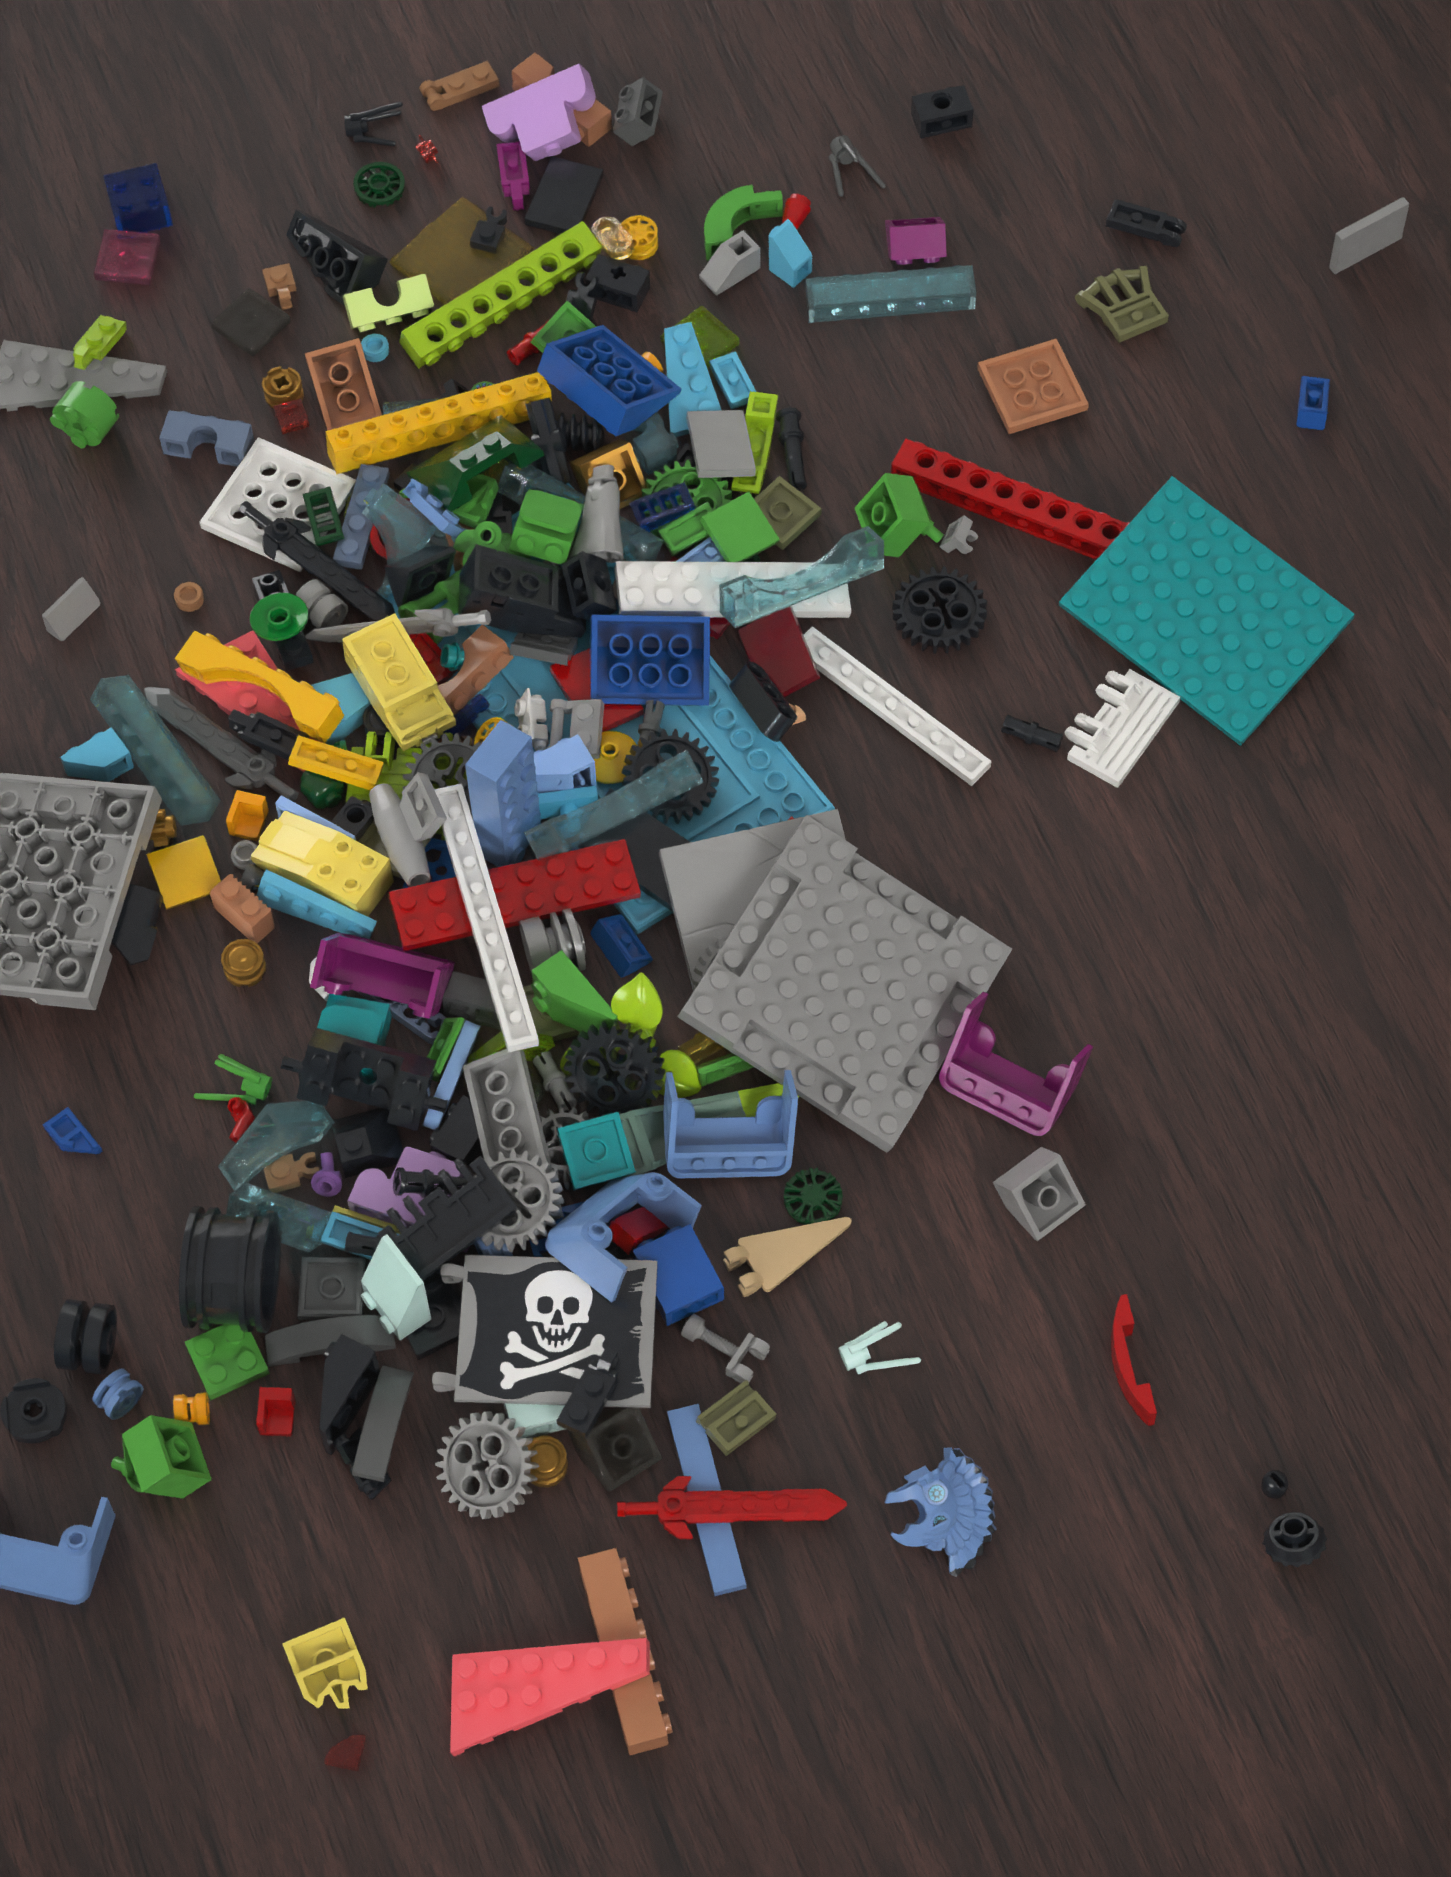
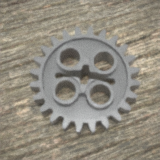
M515 1150L511 1151L509 1158H505L503 1153L499 1152L498 1161L496 1162L489 1156L486 1157L488 1166L513 1200H518L522 1209L530 1214L531 1218H525L517 1210L482 1237L484 1245L489 1246L494 1241L496 1250L500 1251L505 1243L510 1252H513L516 1243H519L521 1248L526 1250L527 1240H531L532 1243L537 1245L538 1240L536 1236L540 1233L547 1237L546 1226L554 1227L557 1225L552 1216H562V1211L556 1206L564 1203L562 1195L559 1194L563 1191L561 1183H557L559 1180L558 1175L555 1171L551 1172L552 1168L548 1162L542 1164L539 1155L530 1160L528 1151H524L520 1158H518ZM514 1175L520 1176L515 1183L507 1184L510 1177ZM533 1196H541L537 1203L528 1204L529 1199ZM518 1218L514 1225L504 1226L508 1219Z
M492 1411L483 1412L482 1416L480 1413H471L470 1419H459L460 1427L457 1425L449 1427L453 1437H442L447 1447L446 1449H437V1452L444 1456V1461L435 1463V1466L443 1468L444 1473L438 1475L437 1480H446L447 1484L441 1491H451L453 1493L449 1498V1503L460 1501L459 1512L469 1509V1517H478L481 1514L482 1519H489L492 1514L494 1518L503 1517L504 1511L506 1513L515 1511L514 1504L522 1505L525 1503L521 1494H532L533 1491L527 1483L537 1481V1478L530 1474V1469L538 1468L539 1464L531 1462L530 1457L535 1456L537 1451L528 1450L527 1448L533 1441L532 1438L523 1439L521 1437L526 1429L525 1427L514 1429L516 1419L510 1418L505 1420L504 1413H496L493 1417ZM497 1437L501 1441L499 1453L494 1448V1441ZM468 1445L472 1450L470 1461L465 1456V1450ZM489 1462V1467L485 1468L484 1463ZM504 1469L509 1475L507 1485L503 1483L501 1476ZM475 1477L480 1483L477 1493L474 1491L472 1484Z

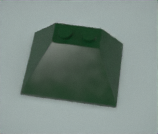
M500 415L406 473L410 479L413 478L427 486L428 495L432 494L443 503L442 508L452 512L473 499L466 481L505 457L517 467L523 469L545 454L540 447Z

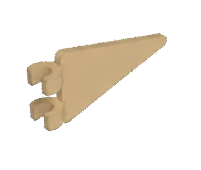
M843 1217L742 1237L738 1240V1246L724 1251L726 1258L723 1259V1262L728 1271L740 1267L746 1261L748 1262L753 1272L739 1277L741 1284L738 1285V1289L743 1297L755 1293L761 1287L765 1292H770L851 1226V1219Z

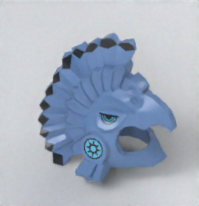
M950 1447L943 1448L944 1460L938 1464L937 1469L930 1472L926 1466H923L904 1476L908 1483L894 1491L888 1492L885 1504L912 1500L917 1505L919 1511L918 1520L915 1523H907L905 1529L900 1534L891 1532V1536L894 1540L905 1546H925L931 1551H942V1548H944L945 1554L949 1557V1573L957 1577L963 1568L973 1569L976 1565L975 1556L983 1554V1542H991L992 1533L997 1529L992 1523L996 1516L993 1511L995 1505L992 1499L993 1490L988 1486L989 1478L983 1474L982 1468L976 1465L971 1457L965 1456L960 1448L952 1449Z

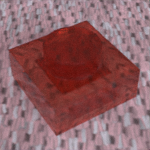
M301 398L273 406L282 435L310 427Z

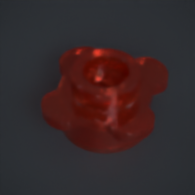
M421 135L418 136L421 142L416 144L415 147L426 164L432 160L436 164L439 163L435 157L439 152L430 139L424 141Z

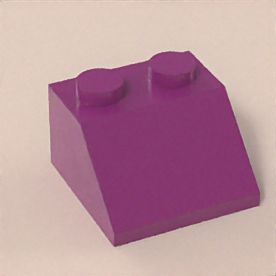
M941 217L885 220L889 258L891 261L896 260L897 265L912 264V259H923L924 263L940 262V257H947L945 222Z

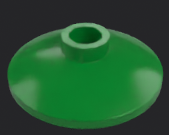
M290 593L271 594L255 604L250 613V624L253 631L263 639L271 641L286 640L297 635L305 627L308 621V609L305 602L296 595Z

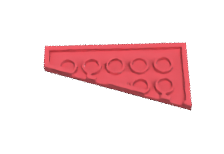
M253 630L224 644L227 647L230 645L237 647L245 656L251 659L253 657L261 659L269 668L275 671L278 669ZM180 667L175 669L178 677L184 681L187 680L195 686V689L200 694L208 696L228 715L233 710L248 716L251 713L256 714L258 711L300 731L290 708L278 696L265 688L239 681H220L205 684L184 673Z
M647 1638L452 1655L450 1753L455 1757L464 1753L467 1748L479 1743L482 1745L493 1741V1738L510 1730L517 1731L562 1712V1709L577 1702L581 1704L590 1700L591 1696L605 1690H614L650 1675L649 1640Z

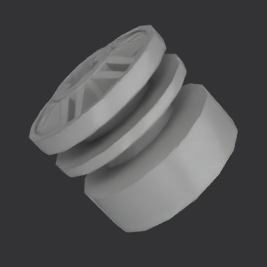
M570 908L562 910L564 924H560L556 912L550 913L551 927L549 928L544 927L539 916L519 921L521 938L531 974L534 968L560 950L570 960L573 959L579 971L586 970V947L583 934Z

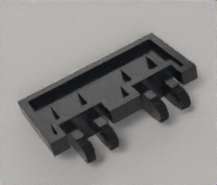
M481 1156L470 1164L477 1174L476 1178L460 1157L454 1160L455 1167L468 1181V1184L460 1190L449 1172L444 1169L438 1172L439 1177L452 1196L448 1197L443 1188H437L418 1203L426 1213L425 1216L409 1195L402 1199L404 1206L417 1221L409 1228L402 1220L399 1212L393 1207L386 1211L401 1234L397 1236L392 1227L388 1225L378 1232V1235L382 1238L388 1234L422 1281L519 1210V1207Z

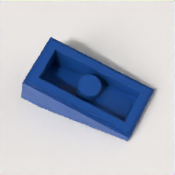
M1301 376L1297 427L1315 430L1325 429L1330 379Z

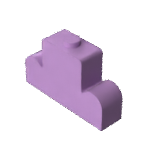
M576 64L483 105L482 109L487 126L494 135L505 143L515 142L519 138L522 151L532 160L537 161L547 156H556L563 149L581 141L573 111L575 109L581 112L587 111L593 106L596 97L589 72L580 64Z
M412 1147L404 1148L395 1168L396 1170L397 1167H403L405 1171L422 1172L423 1169H428L434 1175H438V1172L444 1169L451 1176L464 1177L455 1167L454 1161L448 1160L444 1155L434 1151L427 1153ZM366 1169L358 1176L347 1200L349 1210L392 1224L394 1223L386 1211L393 1207L399 1212L402 1220L409 1228L417 1222L411 1212L404 1206L402 1200L409 1195L423 1215H426L418 1204L424 1199L421 1198L420 1194L403 1193L402 1196H395L393 1191L395 1170L391 1179H387L385 1173L379 1169ZM469 1246L467 1249H465L463 1252H466V1253H467L468 1250H469V1248H470V1246Z

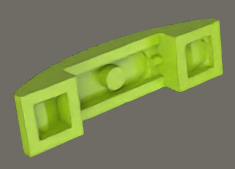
M750 391L745 417L756 472L753 477H733L732 491L760 494L775 424L778 395Z

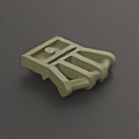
M1139 266V269L1132 270L1115 269L1106 277L1101 275L1094 278V282L1086 290H1081L1075 295V300L1081 307H1088L1102 317L1104 325L1108 326L1118 343L1168 323L1169 315L1151 290L1147 266ZM1139 280L1142 293L1138 295L1129 281ZM1110 286H1119L1127 300L1121 302ZM1102 293L1110 307H1107L1094 298V296Z

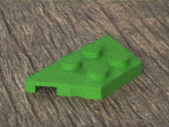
M480 473L466 481L473 499L452 511V513L459 517V523L472 528H476L478 524L486 521L499 489L496 479ZM402 489V490L399 492V494H400V496H401V499H405V498L409 499V498L402 492V491L405 490V489Z

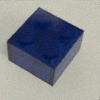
M157 163L103 175L119 238L173 226Z

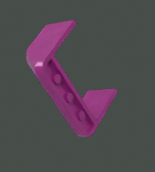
M335 933L321 939L310 988L317 989L324 986L325 992L334 995H342L343 991H358L408 1004V1007L413 1009V1015L430 1019L439 1012L455 962L414 950L403 951L402 947L356 935Z
M983 991L966 1006L940 1071V1084L947 1092L1032 1135H1045L1054 1126L1076 1089L1093 1046L1087 1044L1075 1056L1070 1066L1065 1064L1055 1065L1048 1072L1046 1079L992 1052L996 1041L995 1033L990 1026L978 1020L988 997V993Z

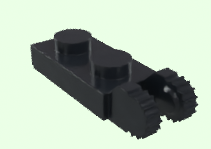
M1118 199L1114 200L1106 219V227L1155 241L1160 240L1163 245L1171 247L1180 246L1182 237L1179 234L1185 233L1187 224L1183 220L1168 216L1167 213Z

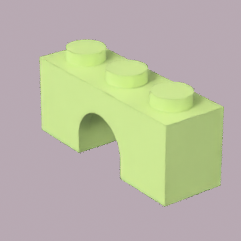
M426 274L398 280L396 284L399 298L396 304L392 306L380 305L374 298L372 288L345 294L343 300L351 329L358 328L360 333L375 329L374 323L385 321L387 326L402 322L401 316L412 314L413 318L428 315V309L433 308L434 303Z

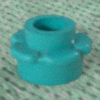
M457 642L452 643V645L445 644L440 655L441 666L448 668L449 671H455L464 662V650L460 649Z

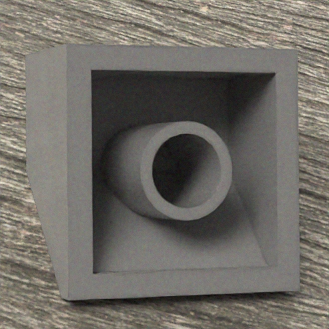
M1043 1147L1038 1148L993 1182L1005 1207L1036 1241H1039L1086 1205L1060 1154Z

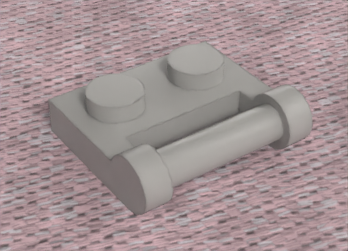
M601 699L551 700L550 711L553 714L550 746H547V748L556 745L562 739L564 714H571L569 738L578 734L592 758L599 759L604 702Z

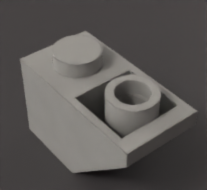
M744 230L719 246L700 273L699 278L716 296L760 269V247Z

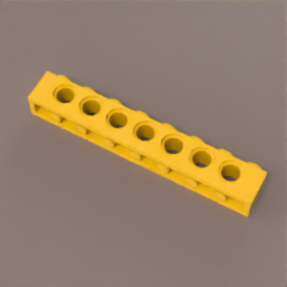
M536 372L325 431L328 456L336 474L358 469L361 464L372 465L460 440L500 415L512 425L529 420L525 404L545 398H550L552 402L551 389L546 379Z

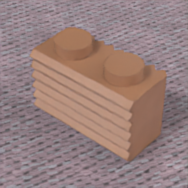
M229 874L210 891L213 908L249 940L255 941L258 944L275 929L271 907L263 904V900H259V897L251 893L250 889L246 888V885L238 882V878H234L233 874Z

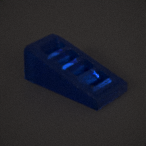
M685 483L641 497L629 503L640 528L645 534L696 509ZM679 494L684 501V504L680 506L675 497ZM669 499L673 506L671 509H668L665 503ZM659 505L662 512L657 513L655 506ZM649 510L651 516L646 517L644 512Z

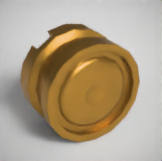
M281 366L267 372L268 375L262 380L266 403L278 411H287L297 407L304 396L299 373L290 367L288 369H281Z
M249 939L235 940L229 943L221 954L224 974L232 985L237 987L248 985V987H251L262 980V976L266 972V962L261 947L255 941Z
M551 1436L533 1438V1441L527 1448L528 1450L537 1451V1454L530 1457V1460L539 1464V1467L530 1469V1474L537 1478V1481H532L531 1484L538 1487L557 1485L564 1479L568 1468L567 1453L563 1444Z

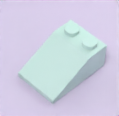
M388 1234L381 1238L361 1280L364 1291L361 1297L370 1310L376 1308L382 1316L379 1318V1321L388 1334L394 1332L397 1338L402 1340L432 1319L424 1282Z

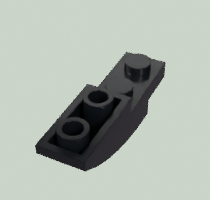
M280 570L252 578L259 601L271 594L289 593ZM302 630L289 639L273 641L285 671L314 663L312 653Z

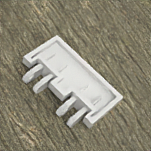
M1131 669L1128 670L1125 676L1114 671H1109L1105 676L1109 684L1124 692V694L1105 684H1099L1095 691L1099 697L1108 703H1104L1094 718L1083 713H1078L1075 717L1074 722L1085 731L1094 735L1093 737L1071 726L1064 732L1068 740L1078 745H1074L1069 751L1067 760L1117 788L1180 702V696Z

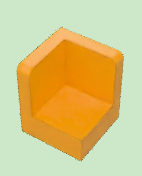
M240 790L236 791L226 818L229 835L253 841L259 839L269 812L265 796Z

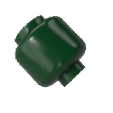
M306 770L301 776L300 790L315 808H333L341 802L345 784L342 781Z

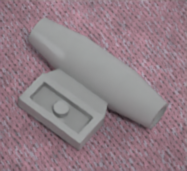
M417 772L402 791V799L399 798L391 785L386 783L376 785L369 792L375 826L390 861L408 887L426 884L430 881L431 876L422 841L428 838L431 839L447 819L428 774Z

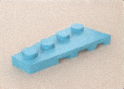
M691 322L664 329L667 377L682 389L680 394L668 403L670 439L689 434L686 420L687 411H722Z

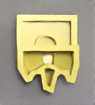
M345 1618L282 1643L303 1698L315 1707L319 1708L322 1706L324 1696L330 1694L337 1708H349L347 1691L349 1686L354 1685L358 1690L368 1689L366 1669Z

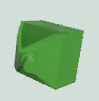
M885 473L855 507L871 554L900 557L920 534L923 536L926 534L936 543L944 536L941 531L933 526L934 522L930 518L913 476Z
M153 1415L148 1416L122 1434L124 1458L116 1456L111 1462V1467L121 1471L131 1488L141 1493L185 1498L212 1480L192 1422Z

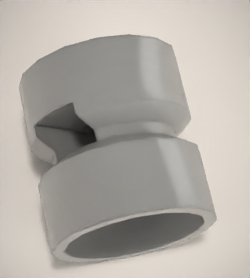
M318 579L308 581L296 593V596L305 602L309 614L308 619L311 620L317 629L340 625L344 621L348 612V605L335 594H331V590Z

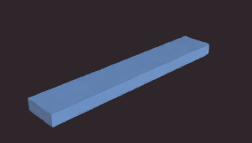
M699 1404L667 1411L683 1476H691V1481L686 1488L687 1491H722L708 1437L705 1433L706 1430L701 1424L698 1425L696 1422L697 1416L701 1414ZM730 1523L696 1524L714 1596L747 1589Z

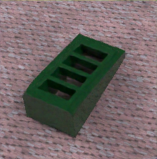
M331 487L302 494L316 546L345 539ZM329 503V506L313 510V507ZM328 512L332 513L331 515H327L317 519L315 518V516ZM332 520L334 521L333 524H329L319 528L317 526L321 523H325ZM336 529L335 533L320 537L319 533Z

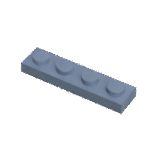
M361 464L342 526L345 539L338 540L333 560L342 567L360 570L363 568L370 545V531L377 521L389 480V468Z

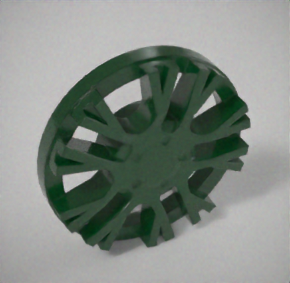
M386 162L370 163L356 173L353 181L354 191L359 197V201H362L363 204L368 203L370 207L374 206V208H376V205L386 204L388 207L389 204L393 205L395 200L399 201L405 188L404 175L393 164ZM380 168L381 173H376L375 169ZM387 170L394 172L390 176L386 175ZM369 172L371 176L367 178L363 174ZM398 187V190L396 191L391 188Z
M809 1168V1170L797 1172L787 1182L784 1190V1205L788 1214L794 1220L804 1225L832 1220L839 1213L843 1202L842 1188L835 1176L818 1170V1168ZM811 1176V1184H807L806 1177ZM816 1177H821L825 1179L824 1182L821 1184H818L815 1181ZM800 1180L804 1187L798 1188L794 1184ZM830 1184L833 1185L832 1187L828 1188L827 1190H824V1188L827 1187L828 1185H830ZM789 1193L801 1194V1196L789 1195ZM829 1194H837L838 1200H830L827 1196ZM801 1202L802 1206L794 1211L790 1204ZM824 1204H827L828 1206L833 1208V1211L831 1212L830 1210H828L824 1206ZM805 1209L809 1210L806 1218L802 1217ZM820 1209L824 1217L814 1219L813 1211Z

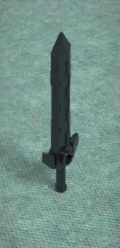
M248 501L241 504L239 511L264 529L262 546L264 553L271 559L275 560L276 552L280 550L373 621H380L395 613L392 603L365 582L360 581L331 559L323 550L301 535L311 531V527L305 522L285 517V520L277 518L275 521H271Z

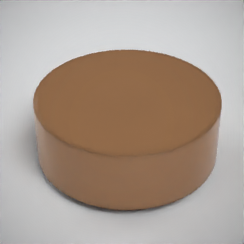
M194 582L182 583L174 591L175 603L182 611L192 612L203 605L204 595L202 588Z

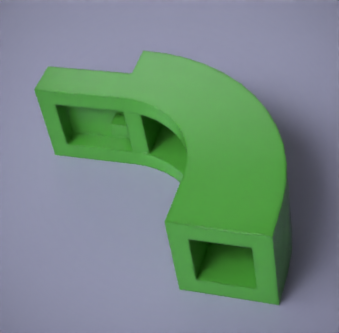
M747 185L731 190L720 197L712 205L705 219L704 245L706 260L711 259L723 242L733 237L734 231L741 224L755 219L783 217L781 190L754 193L753 185Z

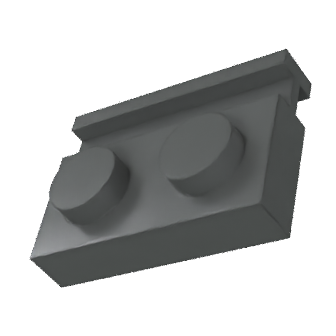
M517 633L514 642L511 643L510 655L567 666L568 660H571L577 649L578 638Z

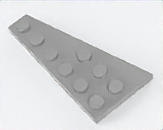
M3 340L0 349V409L6 408L7 411H17L18 407L32 405L36 408L54 407L72 383L76 381L85 382L83 386L89 389L94 385L109 397L124 396L128 399L160 395L167 375L166 366L107 356L102 361L93 359L86 369L82 370L74 367V351Z

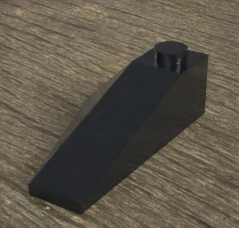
M295 210L286 235L301 257L306 258L313 267L311 271L316 277H320L325 285L324 290L329 296L345 306L343 300L345 294L368 288L373 289L379 284L388 258L364 243L303 211Z

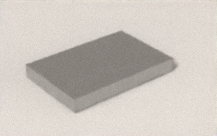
M1404 197L1336 232L1329 269L1334 274H1337L1402 239L1410 203Z
M743 410L687 411L686 420L698 478L755 476L756 467Z

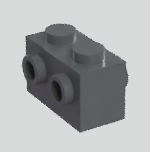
M644 77L630 85L624 86L619 93L618 108L614 116L613 133L631 146L645 141L654 135L663 91Z

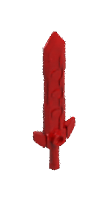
M677 1476L663 1487V1491L658 1495V1501L656 1502L617 1501V1517H626V1515H658L659 1522L673 1536L678 1539H693V1535L685 1523H733L735 1521L778 1520L784 1522L824 1521L847 1506V1502L827 1489H782L781 1491L738 1492L732 1490L686 1491L684 1493L691 1481V1476Z

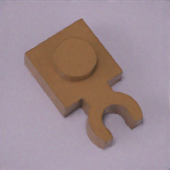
M315 1152L305 1153L297 1161H294L292 1154L262 1162L270 1194L301 1186L299 1180L301 1177L312 1179V1176L319 1171V1167L310 1169L306 1166L311 1162L317 1161Z

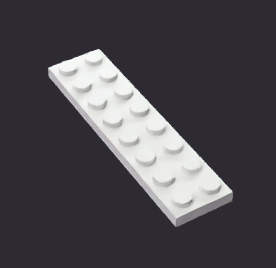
M616 561L614 567L620 615L761 618L787 603L793 607L797 618H849L851 614L845 563Z

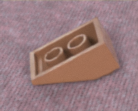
M359 338L305 353L327 431L382 416Z

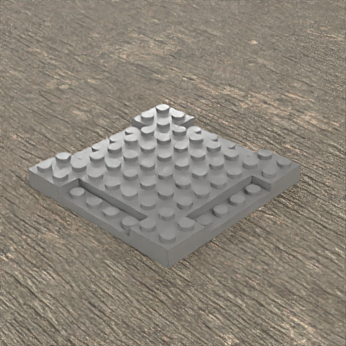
M0 773V995L33 998L39 1005L96 1010L113 957L109 952V948L140 850L146 851L162 801L155 786Z
M806 815L677 1017L781 1085H783L784 1071L791 1070L798 1096L887 1153L894 1147L921 1102L925 1091L945 1060L966 1006L983 991H988L1012 948L963 916H960L958 919L857 854V847Z

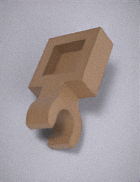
M287 263L262 269L269 297L278 295L282 310L293 308L290 292L296 291V285L290 264Z

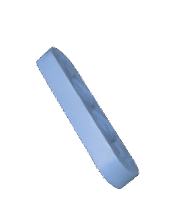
M467 1020L463 1025L434 1094L436 1098L448 1100L445 1113L462 1075L463 1065H466L481 1027ZM428 1109L423 1126L435 1130L440 1127L445 1113Z

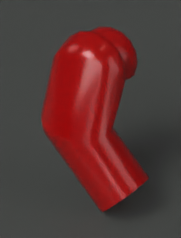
M234 1097L227 1104V1109L231 1112L236 1123L229 1138L237 1144H243L254 1124L255 1117L245 1100Z

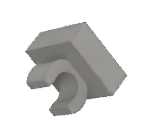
M964 515L949 524L940 548L947 553L956 548L962 554L971 552L973 547L967 544L966 539L969 542H973L978 538V535L970 530L973 521Z

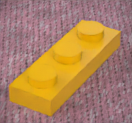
M298 735L290 754L288 765L371 790L378 783L384 762Z

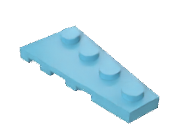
M267 869L261 878L256 896L259 897V900H263V904H267V907L340 933H347L367 939L371 938L377 923L376 920Z

